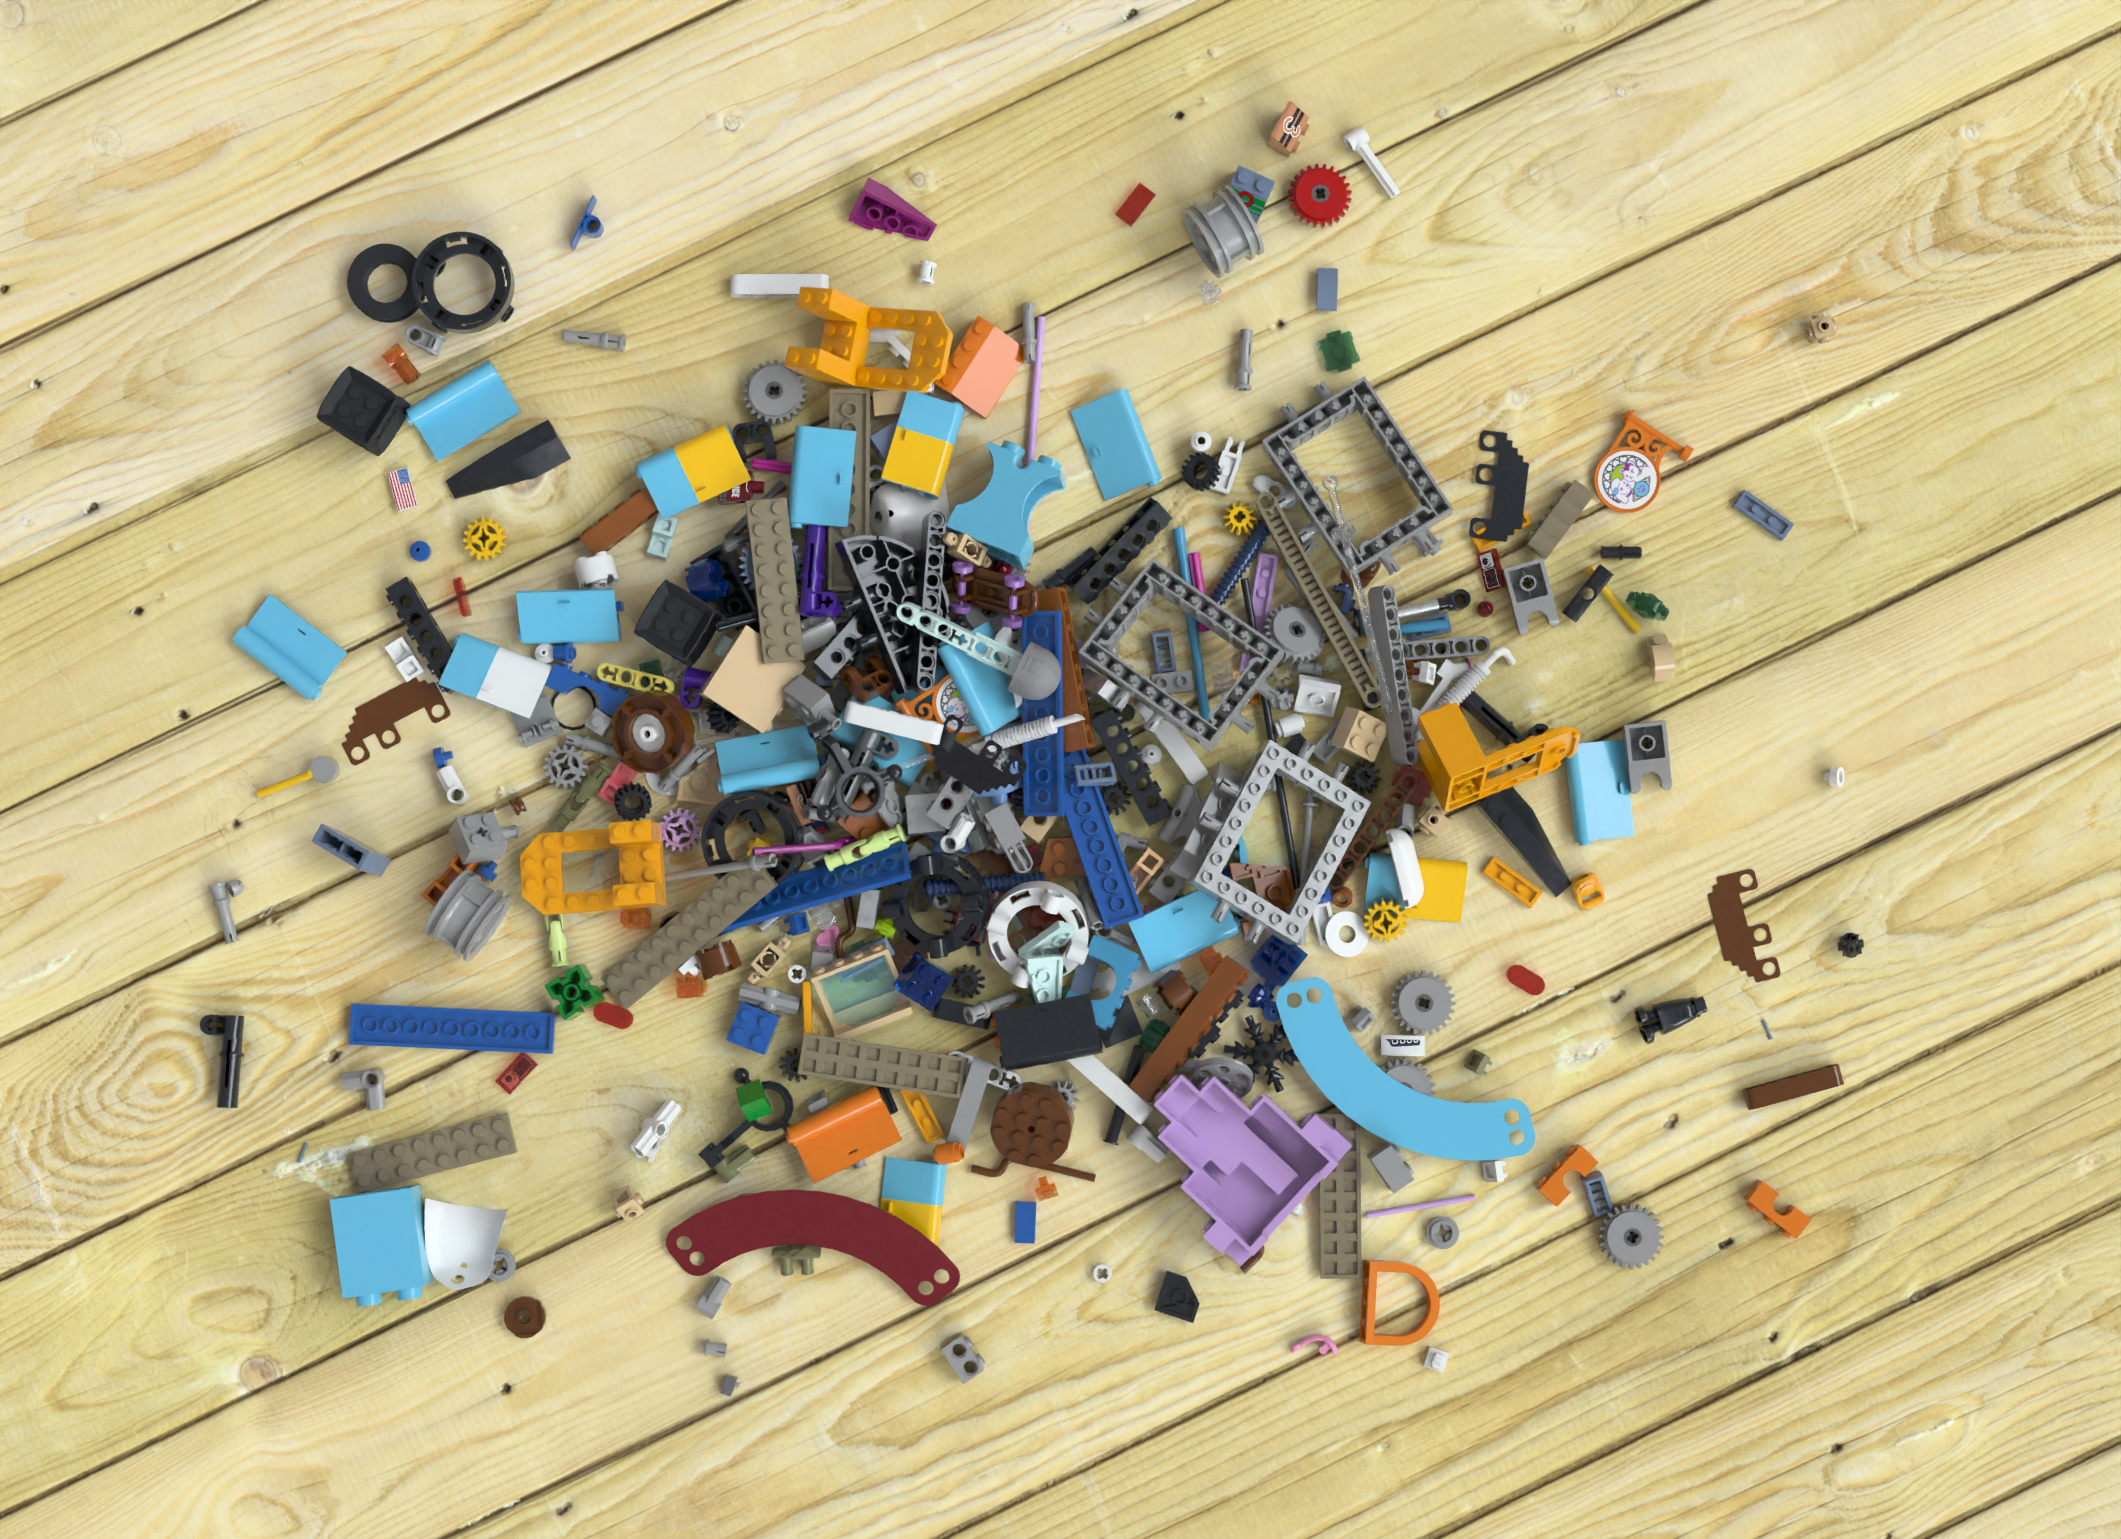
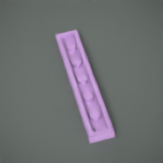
M1259 552L1251 597L1257 631L1264 636L1265 633L1262 632V629L1265 625L1263 623L1269 615L1279 555ZM1241 652L1239 672H1243L1251 660L1243 652Z

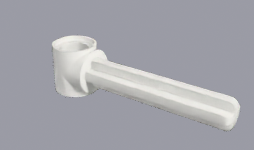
M1358 126L1343 137V142L1351 152H1358L1383 189L1392 199L1400 193V190L1367 145L1370 140L1367 132L1362 126Z

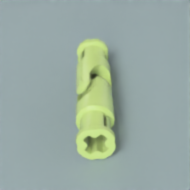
M896 824L895 828L887 831L882 830L871 835L868 839H861L841 847L837 852L830 855L824 854L823 856L831 872L840 865L851 864L869 856L872 852L887 849L893 843L901 840L904 842L906 838L900 824ZM859 846L861 854H855L852 850Z
M558 914L561 921H553L551 923H548V915H544L546 929L548 932H551L548 945L549 951H552V968L570 965L566 954V949L568 948L567 940L561 929H564L563 914ZM558 951L560 952L561 961H559Z

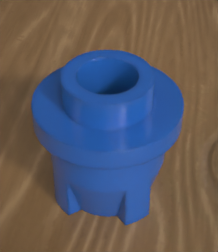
M572 643L553 646V660L572 663L573 659L576 658V648L573 647Z

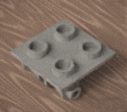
M547 695L539 698L530 719L510 712L519 732L518 737L523 742L525 748L562 733Z

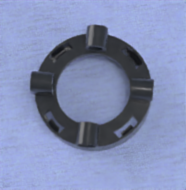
M472 232L448 233L430 242L418 256L412 272L413 295L419 308L432 321L431 324L446 334L448 331L459 334L480 332L493 326L499 320L505 323L514 311V307L511 306L515 289L513 270L508 259L503 254V250L484 236ZM461 238L467 239V244L447 247V242L453 243L461 241ZM462 254L474 255L487 262L493 270L496 282L495 292L491 301L482 310L469 315H459L446 310L439 303L434 290L435 277H438L445 269V261ZM419 283H424V291L428 302L420 300L423 294L421 285H418Z
M751 790L736 793L718 803L709 813L702 830V851L708 867L739 862L737 860L733 861L726 849L725 832L735 815L747 809H759L771 814L783 829L785 845L804 844L803 828L795 811L789 805L790 797L780 791L769 793L761 790ZM748 797H754V799L744 800L738 803L735 802V800L739 801L742 799H748ZM710 839H715V848L719 859L714 860L712 845H709ZM803 852L783 853L777 865L766 870L771 877L774 876L775 882L779 884L792 873H797L806 858L802 856ZM728 872L717 873L714 875L720 880Z
M932 852L917 856L916 859L910 861L912 878L891 885L889 900L883 901L881 905L882 916L885 920L892 919L899 934L913 947L928 952L931 959L947 957L949 953L972 942L985 927L990 911V896L987 885L976 867L956 854ZM955 863L960 865V868L967 874H970L968 880L961 872L953 868ZM936 873L943 874L953 879L961 888L963 895L960 898V906L965 916L962 923L953 932L944 935L930 934L922 930L913 921L908 909V895L912 885L921 876ZM972 923H974L976 926H974L972 931L968 934L971 937L967 940H964L962 936L970 929Z

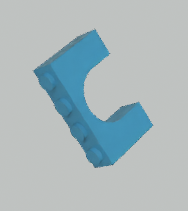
M1094 935L1088 947L1087 956L1108 965L1116 975V986L1113 992L1104 999L1091 1000L1096 1026L1106 1031L1108 1027L1112 1028L1116 1019L1113 1016L1116 1008H1121L1124 1001L1122 997L1124 990H1129L1133 981L1130 977L1133 971L1137 972L1141 961L1138 960L1139 954ZM1069 990L1065 998L1078 996L1079 994Z

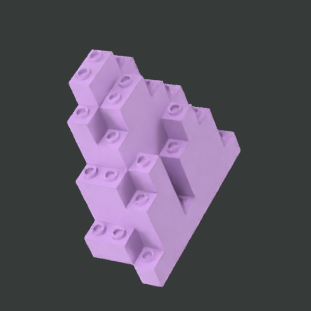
M1183 1074L1180 1077L1175 1075L1168 1082L1170 1085L1166 1092L1161 1090L1154 1098L1156 1100L1154 1106L1171 1121L1170 1124L1165 1122L1158 1130L1161 1133L1158 1138L1193 1170V1172L1189 1170L1182 1177L1181 1181L1183 1183L1180 1187L1215 1219V1221L1211 1219L1205 1225L1203 1237L1220 1253L1225 1251L1242 1266L1251 1255L1254 1256L1268 1241L1269 1235L1322 1178L1325 1179L1338 1165V1161L1352 1147V1144L1316 1112L1314 1115L1309 1113L1302 1121V1126L1266 1093L1263 1097L1259 1094L1252 1101L1251 1105L1253 1107L1251 1108L1216 1076L1212 1079L1208 1076L1200 1085L1202 1090H1199Z

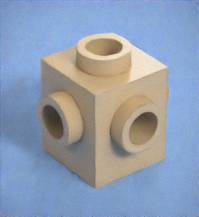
M1821 313L1812 316V320L1805 324L1806 335L1810 339V343L1819 342V344L1831 341V337L1837 331L1836 322L1831 318V314L1824 316Z
M1433 806L1429 808L1424 807L1417 815L1420 818L1417 821L1420 824L1418 828L1427 835L1431 833L1435 838L1443 832L1451 821L1444 816L1446 813L1439 806L1435 808ZM1431 817L1434 818V824L1430 822Z
M629 1185L611 1195L616 1215L619 1218L622 1216L627 1223L645 1212L642 1206L644 1203L642 1196L639 1192L635 1193Z

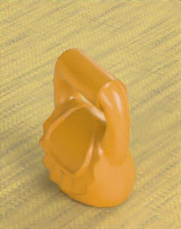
M1586 873L1572 880L1571 887L1575 893L1576 902L1582 909L1587 910L1603 903L1605 899L1604 890L1599 884L1595 873ZM1596 891L1599 892V896L1582 903L1583 897Z

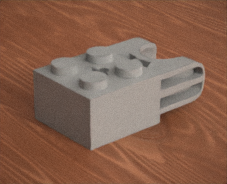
M1543 558L1501 569L1515 624L1520 636L1528 633V617L1534 611L1543 613L1548 625L1551 627L1559 626V619ZM1524 578L1532 582V585H1529V589L1522 585Z
M1659 720L1622 725L1630 793L1637 794L1641 790V778L1647 772H1654L1658 776L1662 789L1665 791L1671 790L1672 779L1666 721ZM1645 737L1646 740H1650V745H1647V748L1641 745V741Z
M1004 803L984 814L983 824L988 832L992 830L995 836L992 839L998 850L1002 848L1013 870L1019 874H1026L1031 870L1033 860L1023 843L1026 838L1007 803Z

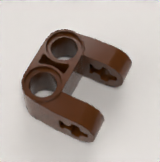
M876 654L864 659V667L869 675L863 678L853 666L840 670L842 682L860 703L869 702L883 695L893 680L891 673Z

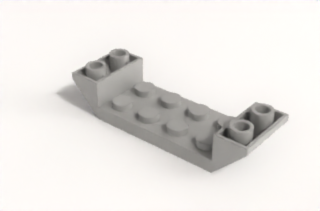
M1218 762L1210 779L1213 781V784L1182 850L1176 852L1168 869L1187 880L1213 834L1212 830L1199 824V820L1203 819L1201 816L1207 812L1220 821L1232 799L1231 795L1218 789V785L1222 784L1220 781L1223 777H1226L1239 786L1244 777L1240 772L1221 762Z

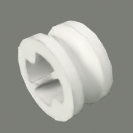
M1100 1264L1095 1267L1093 1276L1096 1281L1105 1283L1111 1278L1112 1272L1109 1266ZM1099 1268L1101 1270L1107 1269L1108 1272L1106 1274H1108V1277L1106 1279L1104 1277L1101 1279L1097 1277L1099 1274L1097 1270Z

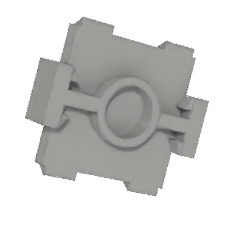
M889 782L884 785L886 789L885 800L877 812L889 829H892L896 824L902 825L907 814L903 812L906 807L905 802L899 798L894 791L893 785Z

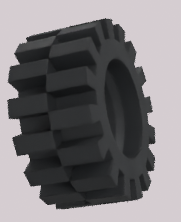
M1199 452L1195 453V457L1191 454L1189 456L1191 460L1188 461L1186 459L1184 461L1187 465H1182L1184 470L1181 472L1184 477L1183 480L1196 491L1204 492V489L1208 491L1210 490V485L1215 487L1216 484L1213 482H1218L1219 478L1217 475H1221V472L1218 470L1221 469L1220 465L1217 464L1218 462L1204 452H1201V454ZM1201 465H1206L1208 469L1206 475L1201 479H1197L1195 477L1196 469Z
M629 782L630 785L628 786L623 784V788L619 787L617 789L618 793L614 795V804L618 815L622 816L624 820L629 819V821H633V819L640 821V817L644 819L646 817L645 814H649L650 808H652L649 791L646 790L645 786H641L640 783L634 785L633 782ZM635 795L641 799V803L637 808L630 809L625 805V800L629 796Z

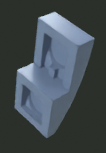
M1336 268L1317 269L1316 311L1337 310L1338 269Z

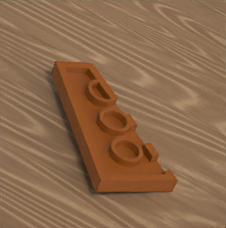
M861 790L854 798L850 808L861 811L867 809L872 802L866 793ZM878 812L865 818H856L847 814L845 819L839 817L835 819L837 823L858 841L868 839L871 835L882 830H890Z

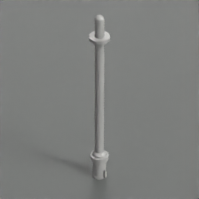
M1306 791V803L1301 802L1300 805L1305 807L1300 885L1305 877V871L1309 870L1313 808L1318 807V804L1314 803V797L1310 796L1311 793ZM1309 923L1304 929L1298 943L1293 945L1306 946V932L1307 927H1309Z
M773 853L763 856L752 855L750 860L665 874V882L752 868L753 871H760L762 868L775 867L777 865V858L771 859L775 857Z

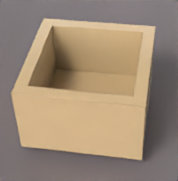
M1346 706L1330 744L1360 759L1374 762L1387 733L1386 723L1359 709Z

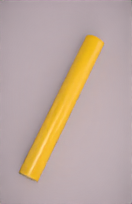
M309 770L257 790V796L261 798L313 778V774Z

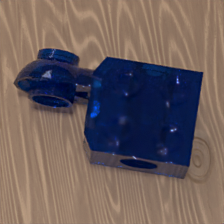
M1270 934L1249 960L1251 969L1262 977L1265 982L1263 985L1258 983L1247 996L1250 1001L1246 1007L1264 1010L1274 998L1273 990L1276 987H1283L1308 954L1296 944L1289 945Z

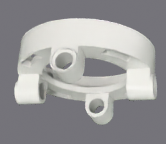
M1026 882L1007 891L995 905L986 928L988 930L990 948L995 959L1006 971L1013 975L1012 983L1021 988H1028L1030 984L1024 959L1012 950L1007 938L1008 924L1012 917L1021 909L1028 906L1041 905L1040 908L1050 914L1060 913L1068 924L1074 925L1075 933L1070 938L1066 950L1061 954L1063 955V976L1070 973L1078 964L1083 965L1089 951L1087 947L1089 920L1083 905L1069 890L1051 882ZM1029 891L1030 896L1020 898L1012 903L1010 897L1014 895L1017 897ZM1076 909L1079 920L1083 919L1084 926L1079 928L1078 922L1071 910Z

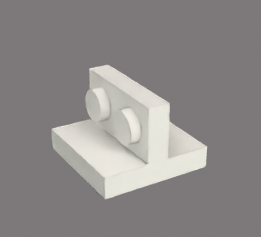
M1299 674L1293 711L1333 718L1341 691L1339 681Z

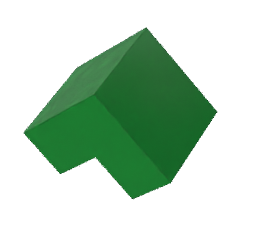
M760 1079L736 1088L739 1106L749 1122L773 1113L771 1103L766 1097L765 1089Z

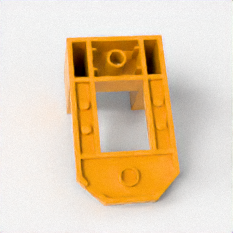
M800 287L796 307L824 319L825 325L820 349L788 346L785 367L830 386L925 393L931 388L930 385L936 379L940 380L945 375L953 333L944 323L941 313L937 311L869 307L834 289ZM871 329L915 332L908 370L864 367Z
M1457 702L1445 703L1439 709L1425 711L1418 717L1417 726L1424 738L1417 742L1418 763L1444 813L1555 770L1561 765L1560 761L1564 757L1571 758L1576 754L1581 735L1577 728H1550L1536 737L1534 735L1529 736L1523 742L1509 744L1505 749L1491 751L1485 756ZM1537 753L1536 761L1532 763L1526 762L1512 771L1505 770L1499 776L1486 778L1487 772Z
M652 820L609 823V828L540 833L520 855L522 896L543 915L667 906L662 825ZM619 849L621 885H613V889L564 893L562 853Z

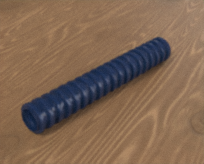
M1262 517L1261 520L1258 519V525H1254L1255 529L1251 530V535L1247 536L1248 540L1244 541L1245 545L1240 547L1241 551H1238V555L1234 556V561L1230 562L1231 566L1227 567L1228 571L1223 573L1224 577L1220 578V583L1216 584L1217 588H1214V592L1210 593V598L1221 606L1222 604L1225 605V600L1229 599L1228 595L1232 594V589L1236 588L1235 584H1238L1240 582L1239 578L1243 577L1242 573H1245V569L1250 566L1249 563L1253 562L1252 558L1257 556L1255 553L1260 551L1259 547H1262L1263 541L1267 540L1266 536H1270Z
M1036 871L1034 874L1028 872V874L1022 873V875H1019V873L1015 875L1009 873L1007 876L1006 874H1003V876L999 874L993 876L992 874L990 877H987V875L983 877L988 891H991V893H994V891L1001 892V890L1007 892V890L1026 882L1046 881L1044 871H1041V873ZM939 878V880L933 879V881L927 879L925 881L926 895L928 897H931V895L937 897V895L943 896L944 894H947V896H950V894L955 896L956 893L963 894L961 888L953 879L949 880V878H946V880H942V878Z

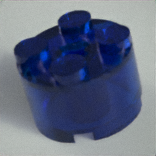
M707 558L685 568V572L688 571V576L685 579L691 594L706 603L725 596L726 591L729 590L727 580L723 579L720 574L722 569L718 560L713 561Z

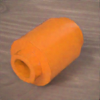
M962 1143L937 1144L933 1150V1158L939 1165L956 1163L965 1157Z

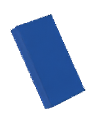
M1016 1201L1014 1243L1035 1244L1036 1202Z

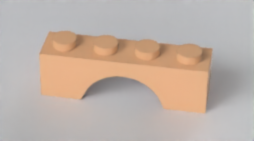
M1150 848L1145 851L1129 872L1130 876L1138 877L1137 884H1135L1137 895L1165 861Z

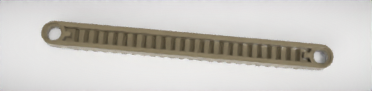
M1270 492L1260 493L1256 498L1255 505L1265 526L1268 528V532L1279 548L1280 554H1282L1284 561L1291 570V574L1298 583L1303 596L1314 612L1315 618H1317L1319 625L1326 634V638L1333 647L1338 660L1349 676V680L1352 682L1363 704L1368 708H1377L1382 704L1384 697L1380 687L1277 499ZM1268 497L1271 500V506L1268 508L1262 507L1260 499ZM1371 692L1378 695V701L1375 704L1367 700V696Z

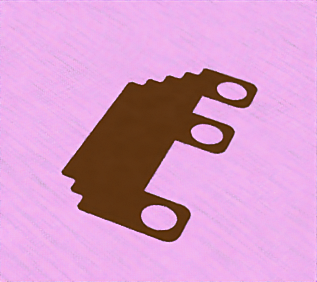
M414 677L410 681H406L355 708L357 715L352 717L354 723L349 725L350 732L345 735L347 741L342 743L351 764L358 765L370 758V753L363 739L374 733L384 749H389L400 743L401 737L394 723L422 708H425L433 723H438L448 718L450 710L436 683L427 684L426 680L419 682L417 677ZM435 705H442L445 709L444 715L440 718L434 717L432 714V708ZM392 731L395 734L394 742L390 744L385 743L382 739L383 733ZM355 747H361L364 750V757L360 760L354 759L351 755Z
M986 849L964 857L967 861L971 857H978L981 860V866L977 869L979 872L989 868L993 876L997 874L1003 876V874L1007 876L1009 873H1012V875L1016 874L1008 859L1002 853L996 855L993 850L988 852ZM1004 890L998 892V897L990 900V905L997 903L1006 892ZM1026 891V893L1017 897L1014 895L1010 899L1013 903L1020 898L1030 896V893ZM1041 905L1025 907L1015 914L1023 928L1009 935L1008 942L1016 954H1019L1018 948L1013 945V939L1016 936H1023L1027 943L1050 927L1048 922L1053 920V917L1050 913L1040 908Z
M1747 869L1717 877L1718 884L1713 886L1714 892L1708 894V899L1724 961H1731L1732 966L1738 965L1741 972L1747 971L1748 977L1754 976L1756 982L1778 978L1781 974L1778 960L1775 957H1770L1757 961L1753 948L1771 943L1772 937L1769 926L1766 923L1748 927L1740 893L1751 891L1758 887L1754 870ZM1744 874H1749L1753 878V883L1749 887H1744L1740 883V878ZM1759 928L1767 932V938L1764 941H1757L1754 937V932ZM1767 962H1772L1776 967V971L1772 975H1766L1763 972V966Z

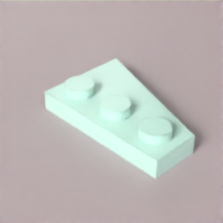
M1058 920L1018 949L1019 957L1059 954V948L1066 945L1075 933L1074 925Z
M1051 954L1023 957L1036 1004L1061 999L1063 955Z

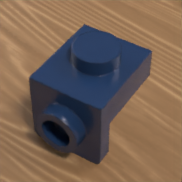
M1339 583V585H1334L1332 591L1344 594L1340 611L1343 615H1348L1349 611H1353L1356 601L1352 599L1354 589H1350L1351 586L1348 584Z

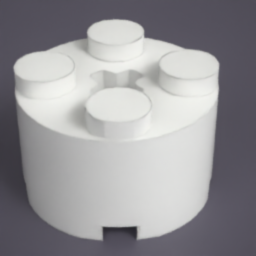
M606 551L598 552L594 557H580L575 560L574 571L580 590L608 589L613 586L612 582H619L613 556L607 555Z

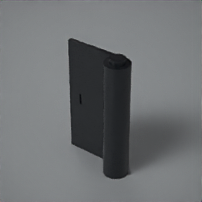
M1090 993L993 1012L1002 1056L999 1057L1000 1065L1007 1072L1103 1053L1102 1041L1097 1031Z

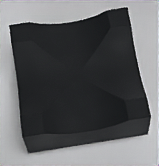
M1128 995L1123 997L1124 1001L1121 1008H1116L1113 1016L1116 1019L1112 1028L1108 1027L1106 1031L1097 1028L1105 1049L1143 1034Z

